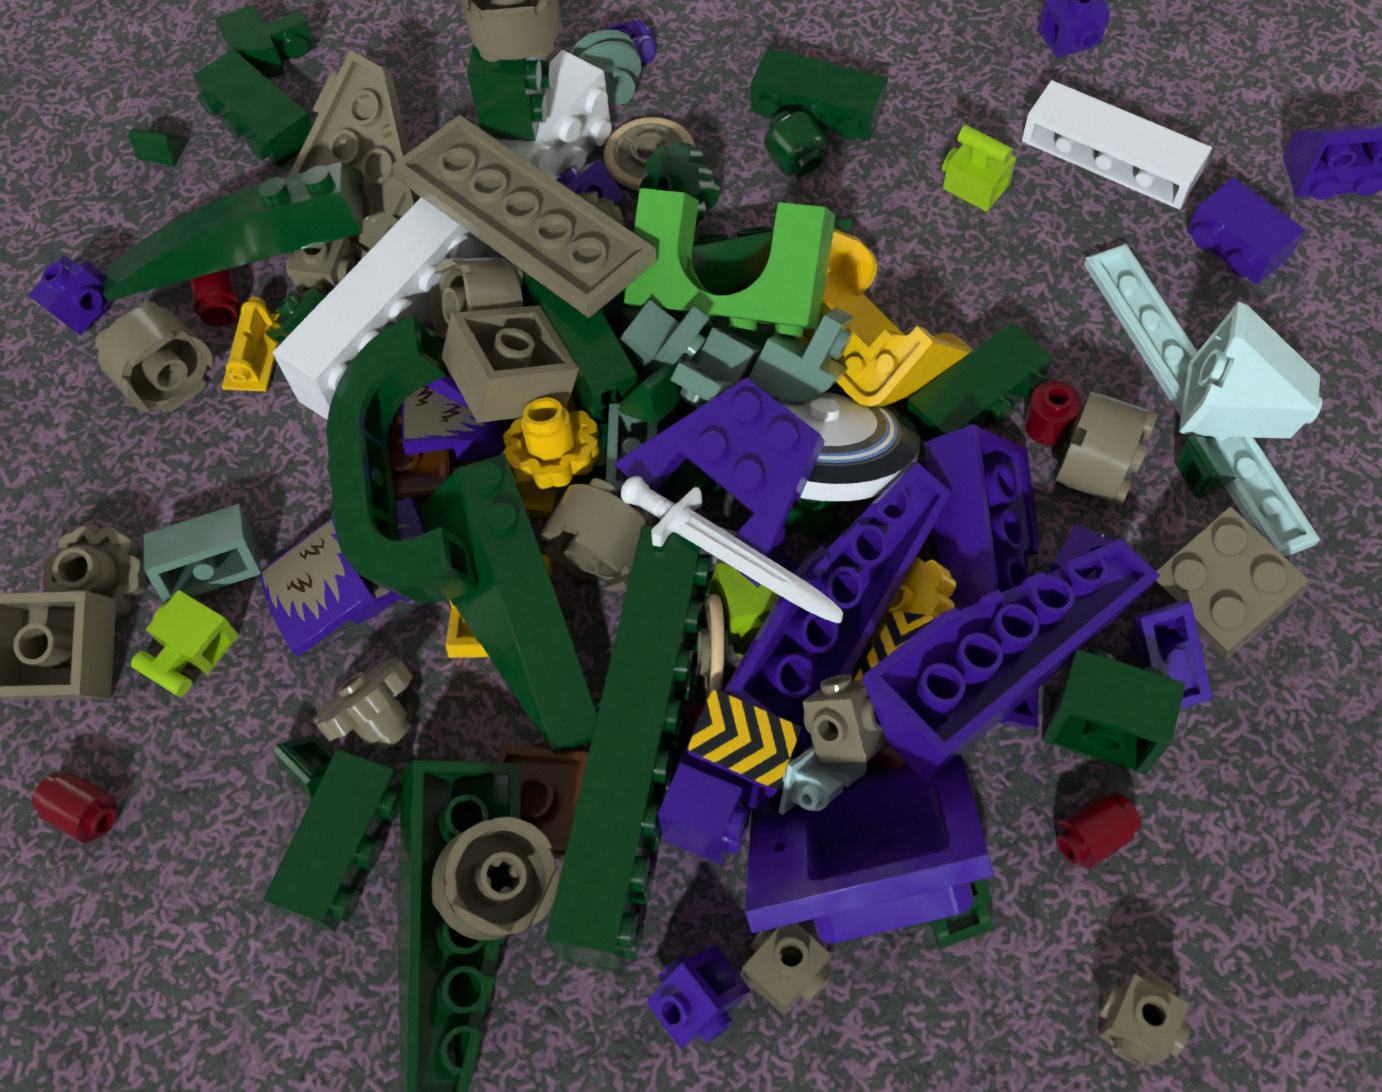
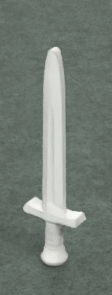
M640 476L630 477L623 484L621 498L624 503L640 506L661 519L651 531L653 546H663L667 537L671 533L676 532L804 610L835 623L842 622L843 611L822 592L694 512L702 506V493L699 488H693L684 498L674 504L651 490Z

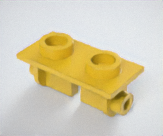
M251 297L248 299V302L242 304L230 357L226 364V372L222 383L223 390L268 391L275 362L272 352L278 345L264 332L280 314L270 313L266 308V302L261 298Z

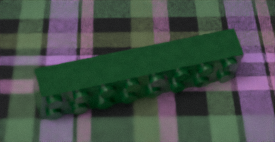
M649 526L641 527L545 939L557 959L561 962L624 973L626 959L636 960L639 952L642 926H637L638 915L636 911L638 904L647 905L650 898L653 872L649 871L650 859L648 858L649 850L658 851L662 840L658 812L661 807L659 800L660 798H665L674 778V767H670L672 757L670 748L679 749L681 746L685 719L681 717L682 700L680 699L690 700L694 682V669H691L692 652L698 653L699 629L703 628V623L700 622L702 606L706 607L712 577H710L711 555H705L704 549L676 532L671 533L667 537L663 546H653L651 531L654 527Z

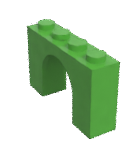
M640 188L634 234L656 248L657 262L626 287L624 303L639 307L640 312L646 303L651 300L666 313H684L683 319L695 306L709 317L705 324L711 326L712 317L729 319L728 328L756 331L757 323L775 325L774 334L778 333L792 337H803L804 329L817 330L820 322L836 217L833 212L821 206L778 202L771 252L761 276L751 286L741 292L731 295H714L700 283L692 262V248L699 201L685 192Z

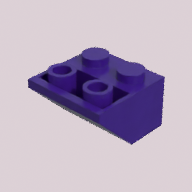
M1382 122L1295 130L1283 155L1295 197L1313 196L1315 199L1322 200L1330 198L1335 194L1357 192L1360 196H1368L1382 190Z

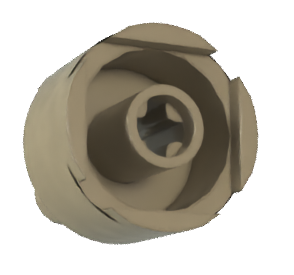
M461 0L469 37L484 60L496 62L501 59L518 60L531 56L542 58L554 50V41L558 37L562 25L559 0Z
M502 257L448 258L441 260L435 268L434 274L441 273L439 286H432L430 289V313L434 331L441 336V339L446 338L451 313L523 307L521 292L523 283L522 269Z
M148 301L140 304L135 310L121 316L110 328L101 331L95 339V346L99 351V365L103 373L142 412L150 413L148 409H161L164 413L173 412L204 389L207 382L203 376L207 365L212 369L213 359L208 346L174 312L160 307L155 302Z
M1090 391L1074 428V433L1064 454L1055 481L1064 484L1066 487L1122 506L1132 481L1131 478L1125 475L1126 473L1132 474V472L1137 473L1148 448L1147 444L1141 443L1139 440H1148L1158 413Z
M594 478L589 485L573 484L567 488L537 540L539 544L545 541L548 543L544 553L566 572L581 579L586 572L597 575L607 580L603 589L621 591L625 588L630 578L641 527H655L657 520L649 512L624 503L623 500L617 497L618 491L611 484Z
M501 817L477 823L453 838L440 853L432 877V903L450 927L466 937L489 941L521 933L541 921L554 904L560 873L559 866L556 867L551 851L552 846L539 829L521 819ZM497 868L499 870L497 880L504 884V887L494 891L490 887L491 879L487 876V872Z

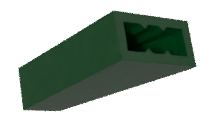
M522 270L523 290L530 305L541 306L579 368L571 393L578 411H585L589 418L596 422L597 426L599 424H607L608 427L609 404H620L637 388V373L601 309L588 318Z

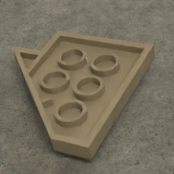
M349 50L289 174L291 176L306 172L315 166H328L339 162L361 170L364 176L363 233L348 237L354 255L361 259L420 199L418 194L395 178L392 164L409 153L410 150L391 72Z

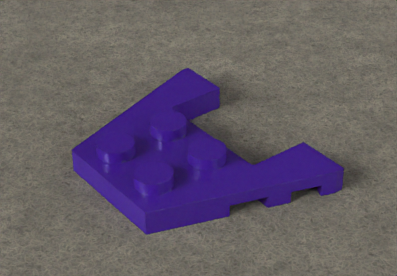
M745 378L626 454L614 465L628 478L633 476L642 477L649 488L657 492L685 459H688L754 513L734 537L767 558H770L774 547H779L786 531L783 526L795 500L799 501L825 441L820 433L751 380ZM737 570L755 587L758 588L761 585L757 581L753 580L749 576Z

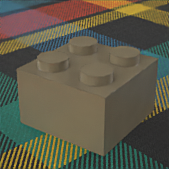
M540 305L451 313L441 358L477 423L521 418L524 408L531 401L543 397L554 398L567 409L579 368Z
M1230 506L1156 571L1160 574V577L1152 584V588L1169 605L1185 600L1192 602L1198 634L1226 661L1305 593L1310 580Z
M88 591L0 593V699L14 701L111 699L116 599Z

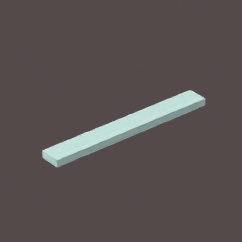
M1127 244L1086 257L1084 262L1086 269L1181 417L1188 365L1196 355V349ZM1202 436L1214 440L1237 478L1225 485V488L1245 520L1284 557L1315 546L1320 541L1315 530L1254 437Z

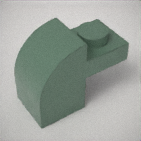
M649 300L618 341L633 368L650 377L666 364H671L676 369L679 362L696 361L706 340L699 332L709 320V317L693 306L682 322L679 323Z
M837 307L825 314L809 346L792 336L778 333L768 338L748 379L766 393L783 401L804 402L820 396L841 379L848 369L831 358L833 357L838 360L846 350L853 335L846 330L853 316Z
M712 327L696 361L679 362L671 381L682 386L679 393L681 399L700 408L743 379L748 378L763 348L729 329Z

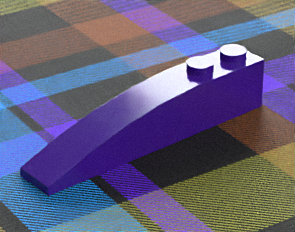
M974 424L924 442V468L952 492L933 525V532L939 563L950 571L951 577L956 581L955 590L949 597L954 602V608L957 607L958 610L971 606L978 603L981 597L997 590H1000L1002 593L1021 585L1026 578L1035 575L1034 573L1028 575V554H1039V534L1027 448ZM1039 688L1000 723L1026 729L1038 728Z
M918 462L911 463L800 577L822 592L843 611L842 622L835 623L823 619L781 596L776 601L723 692L802 727L794 749L808 750L813 741L811 734L807 731L804 724V706L802 702L821 688L820 683L823 680L836 675L851 674L952 492Z
M1120 539L1069 560L1064 567L1050 573L1040 572L1028 577L1021 585L1001 593L1000 590L987 594L981 597L978 603L961 610H958L956 607L942 613L866 672L862 678L888 744L926 784L929 783L1070 661L1076 649L1082 650L1160 577V574Z

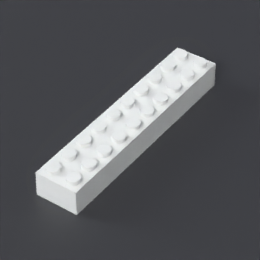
M561 50L552 60L554 66L552 89L546 88L545 90L547 118L545 123L539 122L536 141L496 139L553 179L573 165L578 170L583 167L586 156L596 145L602 146L606 143L612 129L604 71L564 50ZM421 197L272 352L297 400L325 419H328L330 404L341 377L351 361L369 341L386 328L412 315L429 328L433 325L430 313V289L432 286H439L441 273L434 274V271L441 260L448 258L502 257V255Z

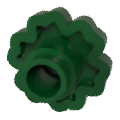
M678 141L672 142L669 147L658 146L654 154L646 162L648 176L640 183V188L685 192L697 199L699 205L695 228L704 219L706 210L716 205L720 194L719 183L712 175L711 168L702 164V150L695 148L690 143Z

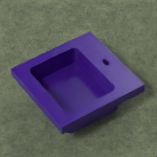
M962 755L927 784L909 765L858 778L849 787L844 786L843 792L820 811L806 810L796 804L784 815L778 812L781 797L771 799L762 812L752 808L745 914L752 933L813 919L821 941L839 943L959 915L970 909L974 903L970 882L995 877Z

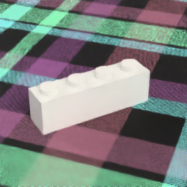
M1053 80L1050 81L1029 112L1022 142L1179 210L1201 176L1212 150L1211 146Z

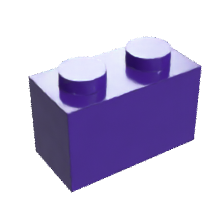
M1232 177L1197 206L1187 233L1192 236L1198 247L1203 250H1211L1227 262L1234 274L1240 277H1247L1258 285L1293 254L1305 229Z
M682 763L679 764L658 812L664 842L723 866L729 852L735 855L739 854L749 828V824L745 823L749 809L743 807L742 787Z

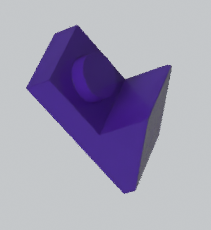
M1185 600L1137 615L1129 648L1134 654L1144 660L1145 667L1163 670L1170 675L1171 679L1186 683L1180 709L1213 700L1192 602Z

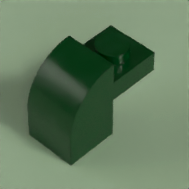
M253 4L215 18L229 51L231 49L235 50L265 77L285 74L281 62L291 58H301L307 52L317 49L308 21L302 10L263 25Z

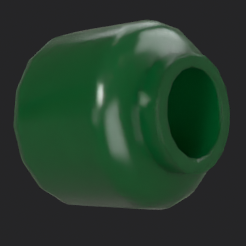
M784 111L770 121V130L765 136L764 146L781 173L785 175L795 174L796 177L800 178L818 169L824 163V154L828 146L827 139L810 114L804 111L794 113Z

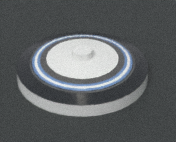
M834 385L820 396L804 402H788L773 397L820 433L825 441L800 498L819 501H852L879 496L911 463L917 462L920 448L918 431L912 421L891 404L882 407L860 405L840 386Z

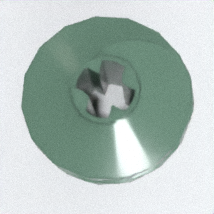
M600 30L588 34L575 44L570 54L604 71L608 106L625 104L635 95V82L641 73V59L637 53L636 44L629 35L618 30Z

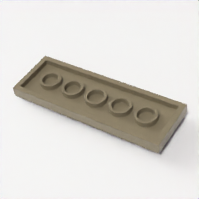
M461 115L457 116L392 164L395 178L588 318L657 262L656 248Z

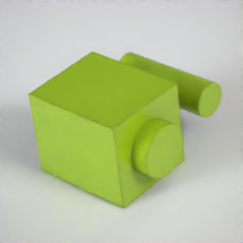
M964 125L957 138V141L962 143V146L959 149L954 147L948 153L942 166V171L946 173L943 189L988 212L1010 185L1016 157L1012 156L1013 148L968 125Z
M719 563L715 565L709 594H715L720 597L723 607L724 629H727L728 643H732L737 657H744L779 596L762 584L758 588L755 587L729 564Z
M177 590L168 602L162 604L157 609L152 622L145 629L163 647V650L156 658L143 650L139 651L133 657L131 667L176 696L182 697L190 690L192 681L180 673L189 663L208 675L239 634L223 616Z

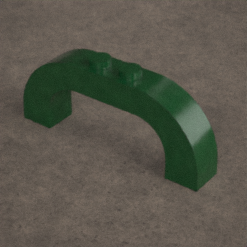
M412 315L386 328L369 341L351 361L341 377L334 392L327 419L329 457L327 470L331 478L333 499L331 513L335 521L336 535L341 551L350 566L365 579L405 599L430 603L450 600L476 590L471 547L468 542L442 527L406 541H402L399 535L388 446L390 425L396 411L408 396L421 387L446 376L445 363L441 358L443 353L441 336Z

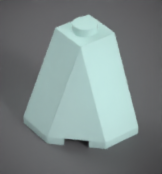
M1238 302L1189 362L1179 432L1188 436L1291 438L1305 423H1312L1322 407V398L1319 397L1320 375L1248 305Z

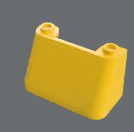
M834 228L819 324L824 315L836 307L853 316L846 330L853 334L846 350L838 360L833 357L831 359L848 368L837 383L854 401L864 406L882 407L916 394L973 351L961 338L950 333H940L932 336L925 328L916 326L909 335H904L863 294L876 276L878 268L876 257L857 237ZM804 329L803 337L793 338L809 346L816 330Z

